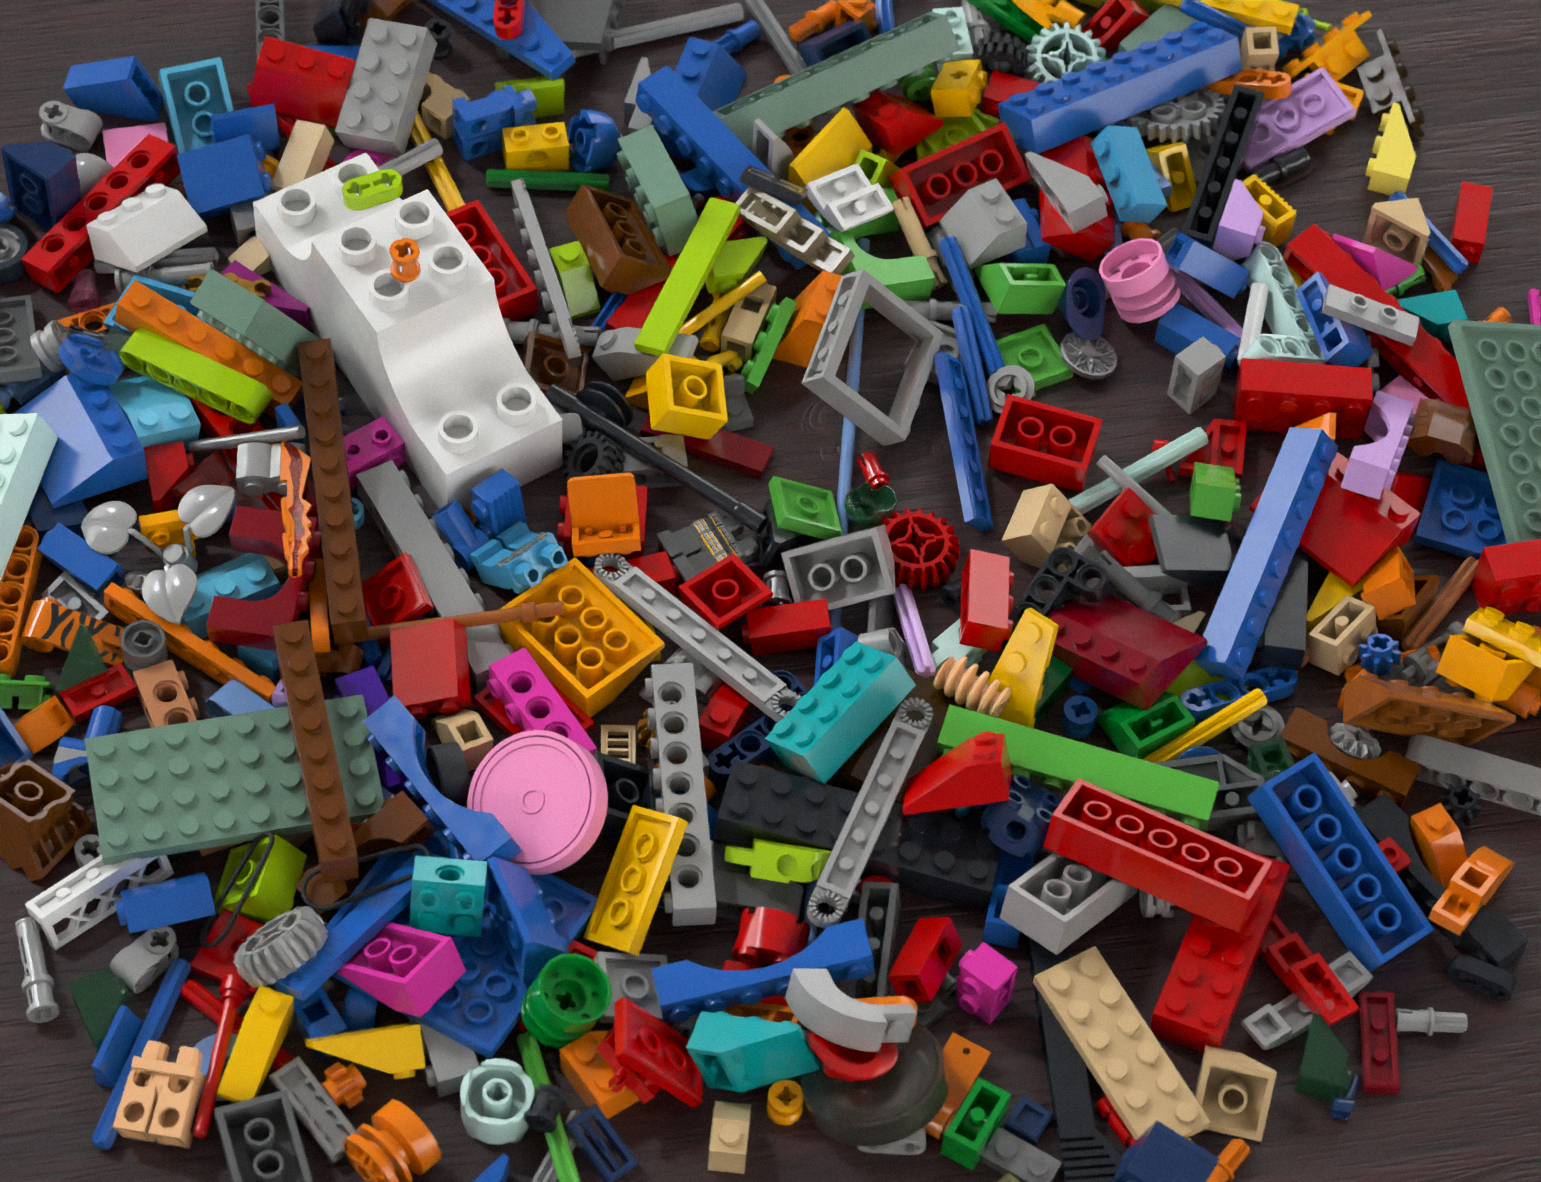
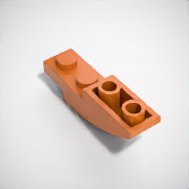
M1486 846L1480 847L1451 878L1447 890L1432 908L1428 919L1460 936L1481 906H1485L1514 867L1515 862Z

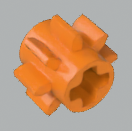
M337 1062L324 1071L327 1077L326 1081L321 1085L337 1106L343 1103L344 1106L347 1105L350 1109L364 1099L361 1095V1090L367 1084L359 1070L352 1063L345 1067Z

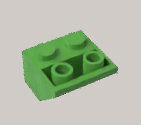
M997 263L977 266L974 270L997 314H1053L1058 300L1066 287L1054 264Z

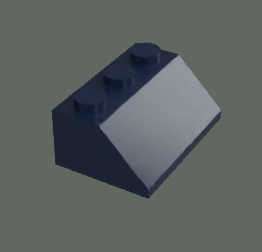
M52 141L4 145L1 148L11 207L16 206L18 209L17 214L48 233L82 199L77 159L69 149L61 148Z

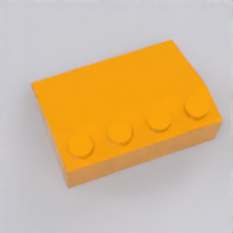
M576 557L542 579L537 585L529 588L500 608L521 607V603L536 601L537 605L563 601L565 615L539 618L538 622L525 624L523 620L499 623L500 637L506 643H509L515 652L525 647L544 675L590 718L612 703L665 647V643Z

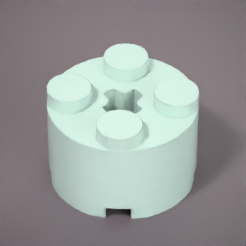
M500 1058L481 1062V1066L475 1068L472 1072L470 1070L465 1075L461 1083L460 1099L461 1117L468 1135L482 1142L496 1145L520 1141L530 1127L525 1122V1116L534 1106V1085L530 1076L528 1077L517 1063Z

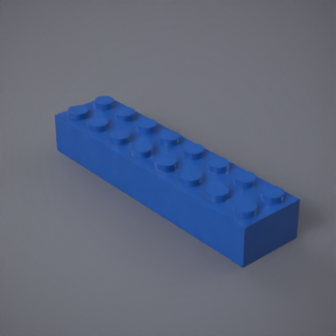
M1203 21L1191 23L1187 29L1166 33L1162 39L1141 43L1134 50L1116 53L1109 60L1091 63L1084 70L1066 73L1059 80L1038 84L1034 90L1026 93L1011 95L1009 100L998 104L1001 123L1005 122L1015 144L1033 153H1041L1241 72L1242 65L1238 37L1225 32L1223 29L1208 25Z

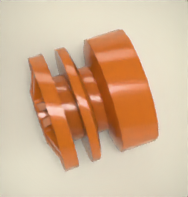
M394 1099L371 1117L373 1127L363 1124L356 1129L357 1134L352 1133L342 1141L348 1160L365 1182H412L410 1172L420 1176L441 1159L440 1148L430 1130L410 1108Z

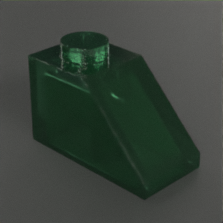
M110 967L69 983L73 1003L97 1054L118 1008L121 1005L125 1006L124 999L129 997L122 977L115 979Z
M1313 1013L1307 1031L1294 1092L1332 1101L1334 1096L1339 1097L1341 1090L1348 1091L1352 1070L1346 1069L1349 1054L1319 1014Z

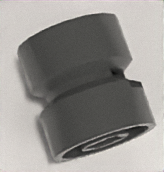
M148 620L135 621L123 630L120 640L126 671L133 680L134 671L169 660L165 633L157 623Z

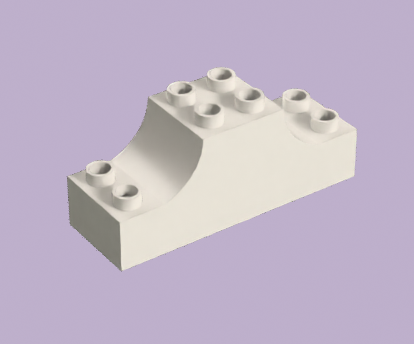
M364 153L253 202L256 236L270 255L271 271L288 294L309 306L312 329L320 339L331 338L335 362L376 419L384 416L404 441L407 464L439 509L458 500L461 506L471 508L470 504L473 502L470 490L502 468L517 479L520 486L562 467V418L526 371L519 358L500 312L494 278L428 189L405 200L397 198L393 201L360 211L348 209L343 202V185L351 179L379 171L369 155ZM402 238L416 241L420 249V255L417 259L421 268L420 275L416 280L407 283L395 280L390 271V266L393 262L389 253L390 245L395 240Z

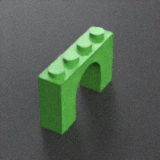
M892 187L882 188L891 204L898 200ZM818 210L816 211L815 218L830 233V238L850 248L855 255L840 275L864 269L900 299L923 301L930 298L935 276L925 255L898 259H881L864 252L855 242L856 239L863 236L896 232L899 221L894 210L844 232H840ZM863 300L860 310L873 308Z

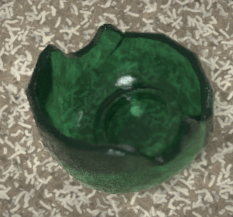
M866 482L858 488L851 489L845 496L846 515L853 523L864 528L881 526L883 518L891 519L894 510H896L898 505L897 494L887 485H883L879 489H873Z

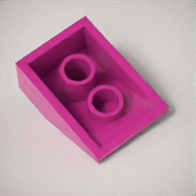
M389 922L336 972L393 1010L421 1017L466 972V969L451 937Z

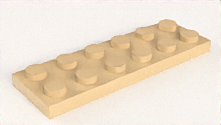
M1096 946L1034 976V985L1135 1141L1156 1120L1186 1139L1209 1127L1210 1119Z

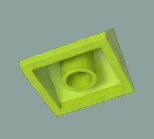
M543 76L495 83L496 91H502L503 87L512 85L516 93L530 89L537 101V109L531 111L535 118L564 114V79L561 77L554 81Z

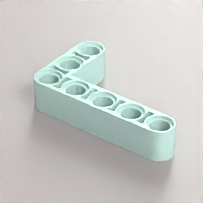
M1261 241V244L1255 246L1251 255L1246 257L1241 266L1249 270L1247 277L1250 278L1248 283L1250 289L1251 285L1255 282L1268 285L1269 293L1264 317L1273 334H1260L1241 356L1240 362L1242 358L1324 365L1326 360L1295 292L1298 287L1281 253L1271 243Z

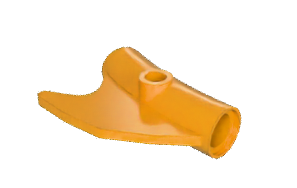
M1013 0L1026 14L1049 30L1053 25L1050 20L1062 28L1068 21L1070 29L1075 30L1077 25L1080 24L1082 26L1086 18V13L1065 0Z

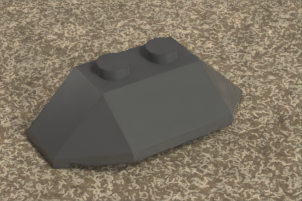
M1217 754L1155 763L1220 782L1207 831L1233 828L1243 824L1246 820H1253L1259 817L1247 796L1265 784L1264 777L1253 773L1228 756Z

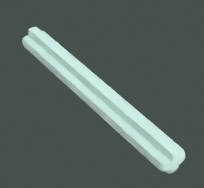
M1197 427L1122 470L1136 483H1139L1205 446L1208 443V436L1201 427ZM1108 477L1069 499V502L1083 515L1120 494L1124 489L1111 477Z

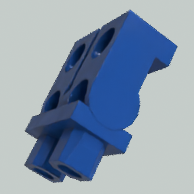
M512 85L503 87L502 91H494L487 97L467 102L465 97L454 99L452 140L464 162L503 149L502 128L536 125L535 117L531 112L537 109L536 98L530 89L516 93Z

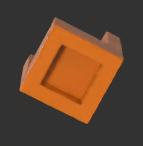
M54 695L26 713L13 726L31 753L35 754L63 736L75 724V721Z

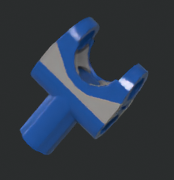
M101 705L94 708L85 738L119 733L124 718L123 714L110 706ZM63 736L56 751L52 775L69 787H72L78 781L90 779L85 738L82 740Z

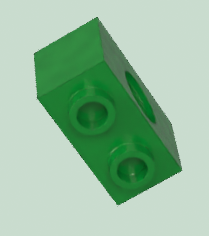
M979 1077L944 1134L941 1154L973 1171L984 1149L1007 1115L1011 1094Z

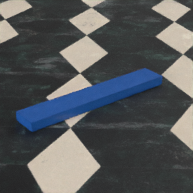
M942 351L934 355L964 522L986 533L993 529V521L963 362Z
M418 850L381 885L413 873L415 856H425L424 852ZM430 852L431 857L444 858ZM412 879L366 897L327 933L328 938L320 950L316 951L314 957L306 961V964L300 966L296 972L288 974L285 979L281 978L276 981L279 991L305 1001L411 903Z

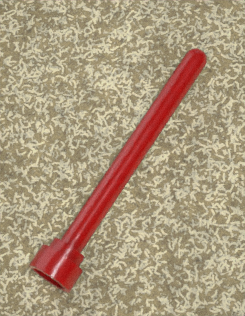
M226 975L221 981L219 994L222 996L221 1001L224 1004L193 1129L194 1136L199 1139L206 1137L208 1134L237 1008L242 1005L249 994L250 985L238 975Z

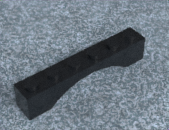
M1383 793L1357 811L1356 814L1377 844L1391 837L1411 858L1410 866L1397 875L1413 899L1422 907L1424 914L1429 918L1432 908L1447 889L1434 879L1421 862L1409 832L1408 816L1386 793ZM1481 908L1460 936L1439 925L1446 932L1448 939L1454 945L1460 946L1468 956L1503 970L1522 957L1528 943V939L1505 915Z

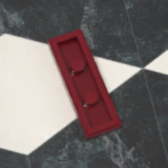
M1359 991L1357 1005L1359 1007L1358 1026L1362 1092L1399 1094L1401 1087L1394 992Z

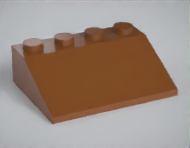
M1369 673L1359 674L1357 678L1344 685L1343 724L1407 737L1426 735L1469 747L1516 722V715L1488 702L1471 698L1470 694L1464 692L1449 694L1440 692V688L1435 686L1419 688L1409 686V682L1405 680L1385 681L1378 679L1377 675Z

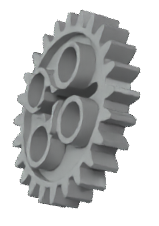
M1201 87L1127 117L1125 120L1129 127H1136L1140 136L1148 135V140L1157 137L1160 142L1171 139L1172 143H1176L1177 139L1182 138L1185 142H1188L1189 137L1201 139V134L1211 135V130L1219 129L1225 112L1224 98H1219L1218 92L1212 93V88L1202 90Z

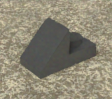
M735 372L723 375L728 421L720 429L731 432L753 427L754 418L744 394L745 378Z

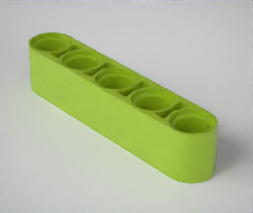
M137 328L118 352V356L123 364L133 371L247 424H254L273 399L272 392L259 381L145 328Z

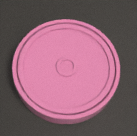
M545 730L521 732L497 744L484 757L475 771L467 798L468 809L492 813L523 850L510 862L526 867L529 874L544 875L560 871L584 856L601 832L608 807L606 780L596 759L578 743L563 735Z

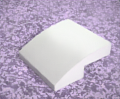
M858 163L807 183L805 186L808 189L806 195L816 209L840 232L852 229L894 210L879 183L871 185Z

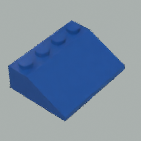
M71 373L65 375L13 413H38L58 435L39 483L52 509L148 478L144 449L108 385L95 384Z

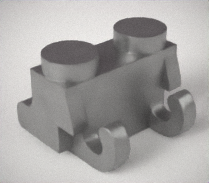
M1246 820L1244 825H1237L1234 828L1235 846L1291 865L1263 822Z

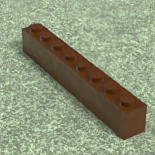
M308 620L274 625L275 651L323 884L359 878L357 852Z

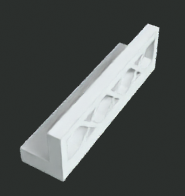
M102 855L25 903L29 915L42 926L50 946L56 951L116 912L115 901L121 900V895L113 894L117 883L128 879L130 882L127 889L162 882L173 875L174 872L167 855L145 859L133 858L108 865L103 864ZM157 858L161 868L149 876L143 875L146 865ZM94 898L101 899L95 911L90 914L84 913L88 902ZM63 918H71L67 929L56 935L52 926Z

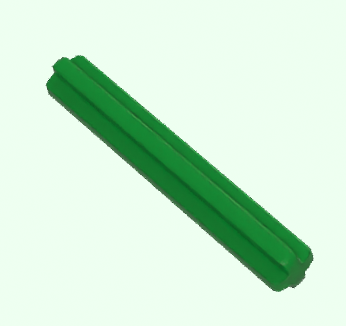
M488 169L486 172V185L493 188H511L510 181L523 178L526 189L578 191L581 185L584 184L606 192L610 190L609 174Z

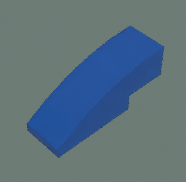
M1001 849L982 942L1017 949L1020 931L1000 919L1008 886L1033 868L1035 857L1031 858V853H1026L1024 857H1018Z

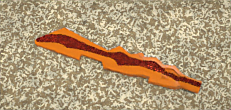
M282 441L280 482H287V496L281 498L282 523L287 532L282 534L285 559L288 561V575L296 578L302 574V562L309 553L307 542L311 538L309 530L311 521L306 516L311 508V504L302 499L311 457L289 442Z

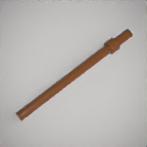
M534 601L521 603V607L370 626L368 627L369 640L390 638V631L451 618H454L465 628L523 620L524 624L538 622L539 618L565 615V607L563 601L538 605Z

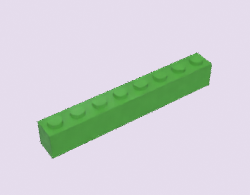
M949 705L937 742L938 754L942 756L977 734L983 732L1005 733L1012 769L1011 778L1017 774L1023 775L1031 781L1043 784L1045 789L1061 793L1063 790L1069 791L1079 778L1195 829L1207 831L1220 782Z

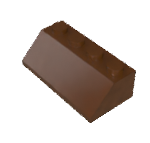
M582 184L564 215L571 226L572 232L580 242L590 267L599 280V285L611 293L617 291L630 295L667 280L672 269L636 202Z

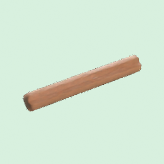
M1471 556L1462 563L1403 637L1401 643L1403 650L1418 649L1424 644L1471 585L1479 560Z

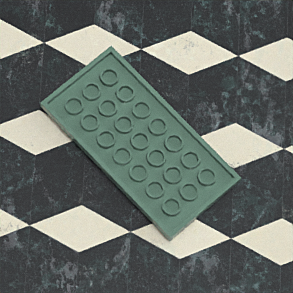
M1453 320L1448 329L1506 542L1510 544L1541 539V325Z
M363 694L324 700L350 824H357L370 819L381 809L384 803L374 748L366 738L371 732L363 723L367 718ZM287 706L85 738L104 865L120 863L133 858L145 859L253 841L266 831H270L278 836L312 831Z

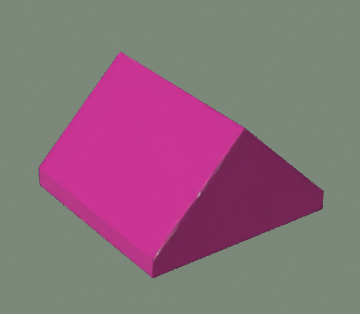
M1335 233L1332 237L1334 242L1344 252H1348L1354 257L1356 264L1375 277L1378 285L1384 291L1414 274L1418 266L1376 247Z

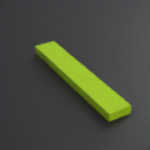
M712 197L709 198L634 342L636 351L659 357L663 353L668 354L741 212L740 204Z

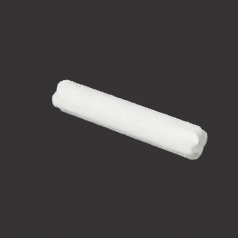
M1255 282L1251 285L1237 357L1239 367L1241 356L1261 334L1269 293L1268 285L1265 283Z

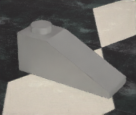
M1029 151L1025 154L1030 176L1074 233L1108 216L1105 203L1108 202V197L1100 184L1095 186L1087 175Z
M623 327L601 332L592 358L613 381L645 375L649 368L658 360L659 356L635 350L634 342L641 331L640 328ZM678 333L668 354L692 359L699 339L695 335Z

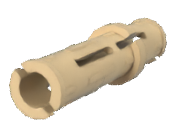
M908 196L903 197L902 202L898 199L892 203V206L914 256L925 255L935 276L932 291L936 289V286L941 288L948 282L936 259L938 254L935 249L932 250L910 202V198Z

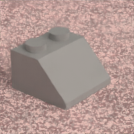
M997 179L969 189L939 221V225L947 237L953 235L957 238L969 270L1021 249L1026 244L1027 222Z

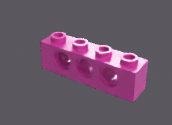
M525 647L489 665L488 689L495 699L500 698L504 703L505 712L513 724L518 723L523 732L530 730L555 732L583 746L592 756L597 752L595 744ZM524 690V691H527V692H526V693H518L517 691ZM538 715L545 716L544 718H535Z

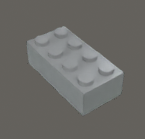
M369 18L335 129V133L345 147L396 156L405 153L437 45L428 28Z
M1053 852L1008 886L1000 919L1057 955L1137 893L1138 888L1126 885L1120 880L1092 870L1088 866Z

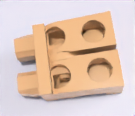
M148 1040L142 1056L133 1057L131 1064L133 1069L128 1076L113 1127L125 1138L148 1142L156 1140L160 1144L190 1149L193 1137L190 1131L195 1110L200 1100L201 1088H203L206 1079L200 1071L202 1053L197 1048L183 1046L180 1047L176 1063L167 1062L170 1049L167 1044Z

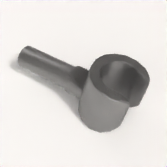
M1455 621L1447 628L1445 633L1424 643L1422 646H1440L1448 642L1450 635L1469 633L1462 630L1464 627L1463 623Z

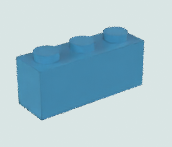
M1107 125L1091 142V146L1120 221L1150 223L1167 206L1139 131L1136 127Z

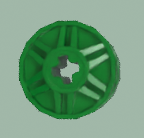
M575 953L561 954L549 960L523 996L520 1008L523 1024L531 1036L542 1044L554 1048L567 1046L589 1033L609 1007L612 995L609 978L597 963L582 955Z

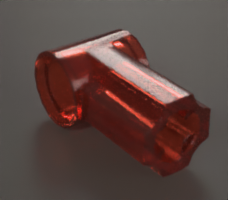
M216 450L193 468L194 472L170 490L172 501L179 507L181 499L191 489L201 485L227 486L236 479V474Z

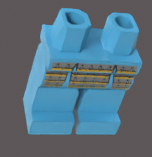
M518 521L496 536L497 540H490L470 554L482 583L504 589H513L514 593L517 594L522 593L529 587H534L546 575L568 563V559L562 547L558 545L553 533L541 532L537 534L531 532L526 523Z

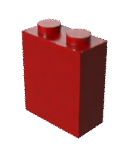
M454 618L390 631L393 696L395 695L416 720L425 719L428 714L438 712L453 714L458 712L459 708L471 706L467 629Z

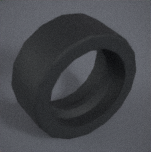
M454 741L429 746L426 753V762L434 785L447 799L459 806H466L470 779L461 747Z

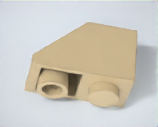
M459 708V711L456 713L441 714L430 720L442 744L453 741L459 744L466 760L468 772L477 769L484 757L493 749V738L480 715L474 711Z

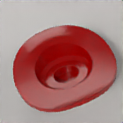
M812 1031L808 1035V1043L824 1062V1073L833 1078L848 1082L873 1079L887 1073L898 1059V1049L895 1043H881L879 1052H870L835 1044Z

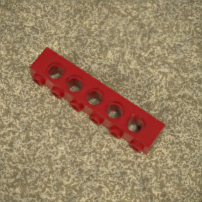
M148 134L21 258L31 280L58 294L94 259L86 225L97 219L101 213L111 211L120 206L125 199L141 194L150 185L163 184L167 187L181 173L177 158L179 152L176 146Z

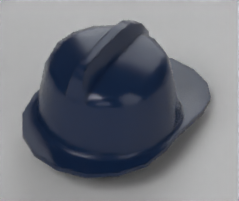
M1083 267L1075 270L1070 276L1069 281L1065 282L1066 287L1058 300V308L1077 336L1083 340L1093 341L1098 339L1103 331L1106 289L1103 280L1097 272L1091 268Z

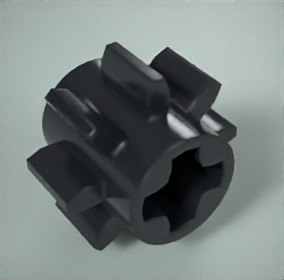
M1452 784L1449 785L1447 793L1441 794L1437 803L1442 804L1457 826L1465 824L1467 827H1470L1473 817L1479 818L1482 807L1477 804L1480 794L1474 793L1467 784L1457 787Z

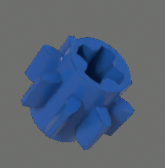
M1299 13L1291 35L1281 33L1283 37L1279 41L1286 44L1288 49H1292L1294 52L1298 48L1305 50L1316 39L1317 34L1312 29L1316 23L1307 15L1304 16L1302 13Z
M1386 634L1367 636V645L1359 644L1358 657L1361 658V668H1367L1370 673L1375 675H1385L1387 672L1392 673L1393 664L1400 665L1401 651L1398 650L1399 642L1393 641Z

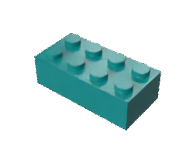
M856 641L843 652L842 657L828 671L821 675L819 681L812 689L797 701L796 706L782 720L775 724L765 740L786 767L825 784L909 694L916 684L895 656Z

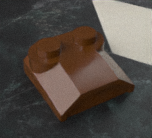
M529 331L520 359L526 371L544 395L554 383L576 395L585 385L587 363L591 348L580 345L581 356L568 359L560 339Z

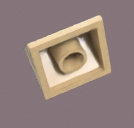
M1412 198L1375 203L1371 209L1363 243L1412 264L1418 263L1421 265L1430 236V229L1419 199Z

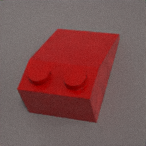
M983 732L977 734L907 779L903 814L908 815L1009 800L1012 769L1005 733Z

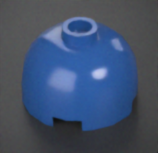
M581 109L580 115H573L568 127V143L573 144V154L575 157L569 158V162L577 172L590 173L602 171L610 167L617 158L616 153L621 151L618 139L623 136L619 132L617 124L610 116L601 111Z

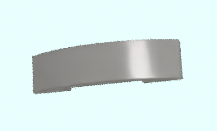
M1351 951L1328 965L1351 997L1355 996L1373 978ZM1293 993L1273 1007L1270 1004L1262 1007L1242 1020L1241 1025L1263 1050H1268L1295 1038L1322 1020L1310 1011Z

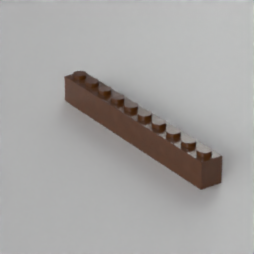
M331 338L298 342L335 645L369 641Z

